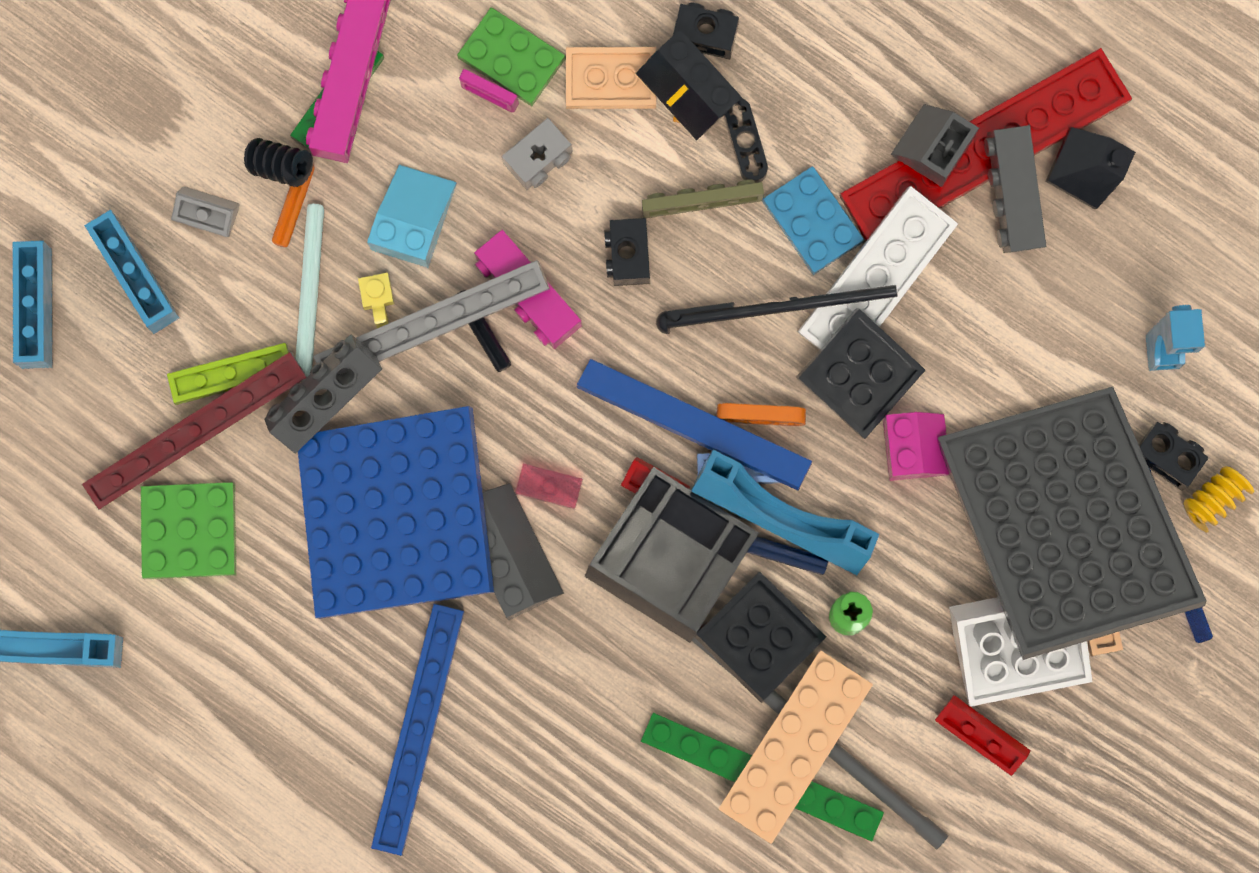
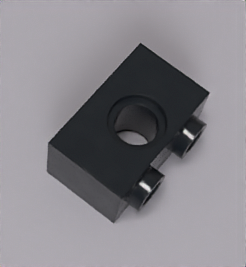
M698 3L680 4L673 35L681 29L702 54L730 60L738 30L739 17L734 16L733 12L725 9H718L717 12L707 10ZM703 24H709L714 28V31L709 34H703L698 28Z
M646 218L610 220V229L604 230L605 248H611L612 259H606L607 278L613 277L614 286L650 284ZM625 246L632 247L635 250L634 256L629 259L622 258L618 252Z

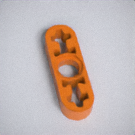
M734 403L717 404V417L729 423L780 426L806 425V409L801 407Z

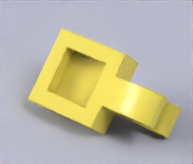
M383 273L358 278L364 310L373 309L374 322L377 328L389 324L385 306L394 305L389 274Z

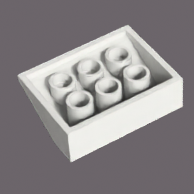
M998 597L949 607L953 636L970 707L1092 682L1087 641L1023 660Z

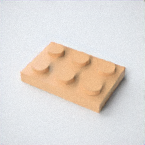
M566 47V109H656V96L635 74L656 52V47Z

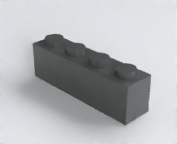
M1030 125L987 132V138L984 140V149L986 156H990L992 169L988 171L990 186L995 188L996 199H993L992 206L995 217H999L1000 229L997 230L999 247H1003V253L1047 247Z

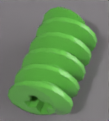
M849 592L841 595L833 603L829 611V621L836 632L852 636L861 632L870 623L873 608L866 596L858 592ZM848 608H850L852 613H857V616L852 621L850 616H844V612Z

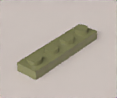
M743 180L738 182L737 186L725 187L724 184H715L708 186L705 191L695 192V189L689 188L679 190L677 195L665 196L664 193L650 194L647 196V199L642 200L643 218L760 202L764 198L763 183H755V180Z

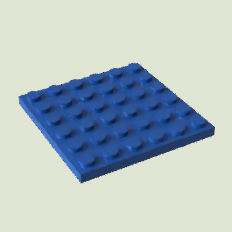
M466 406L317 432L298 451L315 618L322 619L494 593L473 407Z

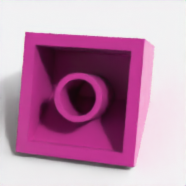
M911 412L889 414L884 417L883 428L889 481L950 475L938 443V437L947 435L944 414Z

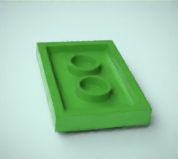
M492 7L457 54L458 59L502 88L516 94L520 100L531 107L566 59L564 54Z

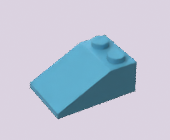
M399 165L376 214L367 241L370 249L429 268L457 183Z

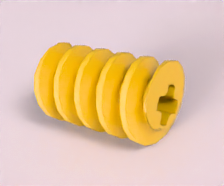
M1224 466L1220 470V475H1213L1211 483L1205 482L1201 487L1202 491L1196 490L1193 492V499L1186 498L1183 505L1191 521L1200 530L1208 533L1209 530L1205 524L1206 522L1216 526L1218 521L1214 516L1215 514L1226 518L1225 506L1235 510L1236 505L1233 499L1236 498L1240 502H1244L1246 498L1242 491L1245 490L1249 494H1253L1255 490L1242 474L1231 467Z

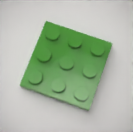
M233 482L141 486L143 579L236 576L235 484Z

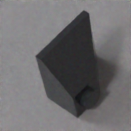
M1070 127L1045 182L1087 206L1098 209L1124 180L1136 152L1110 137Z

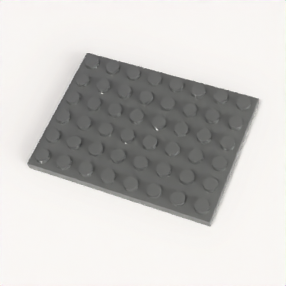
M1114 387L938 437L941 454L1023 660L1206 605L1207 600Z

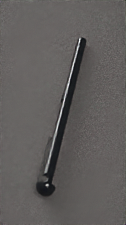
M896 285L804 298L789 297L790 301L768 302L734 307L735 303L730 302L663 311L656 319V326L660 332L670 334V328L894 298L898 297Z

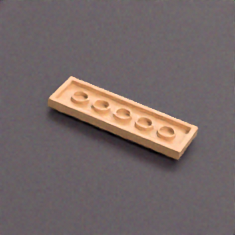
M820 650L718 810L772 844L873 684Z

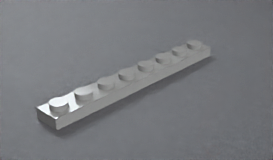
M536 260L358 336L356 339L375 354L379 362L550 290V287L539 261ZM333 348L314 355L316 364L320 361L323 362L332 353ZM342 368L337 372V374H343L347 372L349 368Z

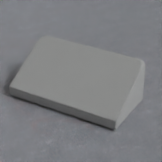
M182 187L176 193L171 220L229 237L240 204L195 189Z

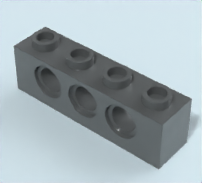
M352 334L345 340L339 341L334 346L332 353L323 362L320 361L314 365L308 377L301 383L295 384L290 389L288 396L280 404H275L270 408L266 418H264L269 433L296 454L382 370L377 356ZM349 368L347 372L337 374L340 369ZM321 389L327 390L322 395H315V393ZM297 411H305L301 416H293Z

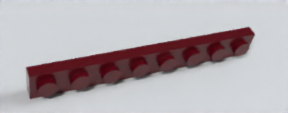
M290 351L87 480L82 486L98 510H100L287 391L295 384L301 382L307 375Z

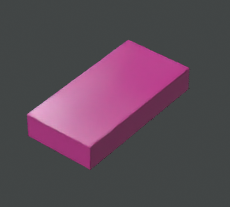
M463 69L459 77L463 89L511 113L515 112L519 105L516 94Z

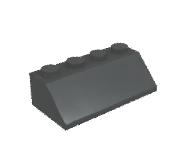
M508 483L484 491L483 501L494 593L509 621L564 594L511 484Z

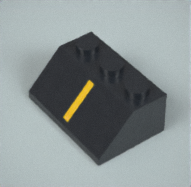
M681 29L663 44L635 73L696 141L742 99L740 94Z

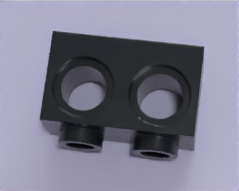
M1156 422L1144 436L1139 447L1148 468L1183 491L1190 486L1209 457L1203 453L1205 450L1199 444L1192 440L1187 442L1179 437L1178 430L1172 425L1165 422L1162 424ZM1153 438H1160L1164 441L1166 446L1164 452H1157L1153 448ZM1179 456L1189 458L1191 461L1190 470L1180 468L1178 465Z

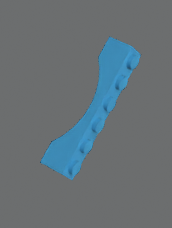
M712 450L705 461L691 492L856 576L871 558L879 537L878 533L853 520L821 517L786 504L762 488L747 473L741 463L715 450Z
M0 630V662L121 668L123 637L115 634Z

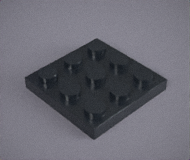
M856 308L796 378L860 437L866 439L925 372V369L864 312Z
M759 571L694 638L762 703L827 636Z

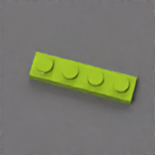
M286 343L168 373L167 377L173 402L175 405L227 392L289 353Z

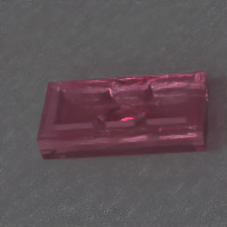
M523 464L515 494L575 510L583 479Z

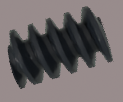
M255 138L248 143L245 149L244 164L247 171L253 176L298 187L303 185L311 175L313 157L307 150L291 148L289 145Z

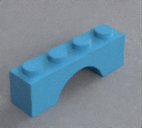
M1191 305L1174 306L1172 311L1166 313L1145 335L1149 371L1180 369L1185 364V353H1198L1205 347L1202 309L1192 310Z

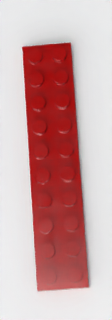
M1100 48L969 121L979 127V130L943 187L899 160L840 193V198L867 241L909 186L913 187L940 209L988 182V171L992 167L990 156H986L984 149V140L987 138V132L1030 125L1035 156L1063 140L1070 127L1083 129L1131 102L1133 98L1104 51Z

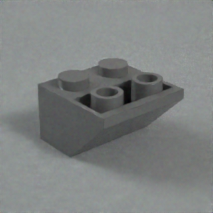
M923 104L891 155L943 187L974 140L979 127L953 111Z

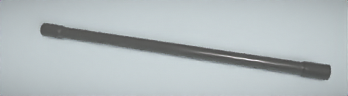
M693 638V643L727 670L697 639ZM773 691L763 702L779 714L787 701L776 691ZM836 743L828 755L834 762L912 826L915 832L936 850L945 842L949 836L928 817L919 813L839 744Z

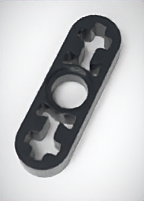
M742 98L735 106H738L739 110H745L742 113L743 126L738 128L737 117L735 115L730 116L733 108L724 115L741 177L743 180H755V183H759L767 175L768 164L751 106ZM743 133L752 135L755 141L753 146L750 148L740 147L737 143L739 135ZM758 151L759 154L753 155V160L756 166H761L762 168L759 169L758 175L754 176L752 172L746 171L750 165L748 156Z

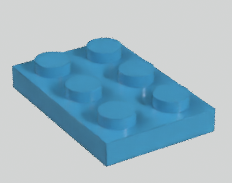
M813 166L762 200L813 275L864 242L859 231Z

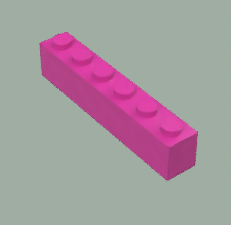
M344 0V3H347L344 14H339L336 24V31H339L336 42L331 43L329 50L330 68L324 71L321 80V87L324 88L322 98H318L314 106L316 121L314 128L310 127L306 136V145H309L308 148L313 156L348 164L391 0Z

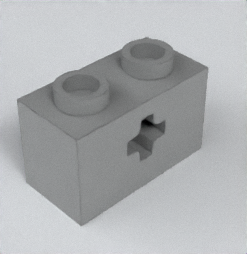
M547 118L502 155L503 164L526 190L532 186L537 188L546 181L548 172L554 167L558 169L563 167L571 159L570 154L573 152L572 144ZM536 152H537L539 155L544 154L545 159H544V160H541V159H539V158L534 159V154H535Z

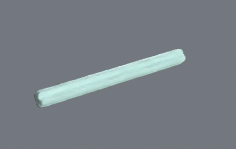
M314 203L308 204L306 213L295 357L307 377L310 375L313 365L324 219L323 205Z

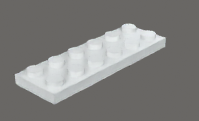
M909 186L826 293L832 294L896 285L898 297L815 308L797 332L820 350L856 308L864 312L880 327L958 223L913 187Z

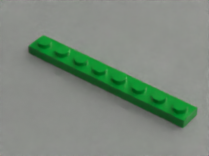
M655 713L652 714L641 739L642 743L732 782H736L752 757L748 753ZM811 781L795 807L799 811L871 842L884 814L880 810Z

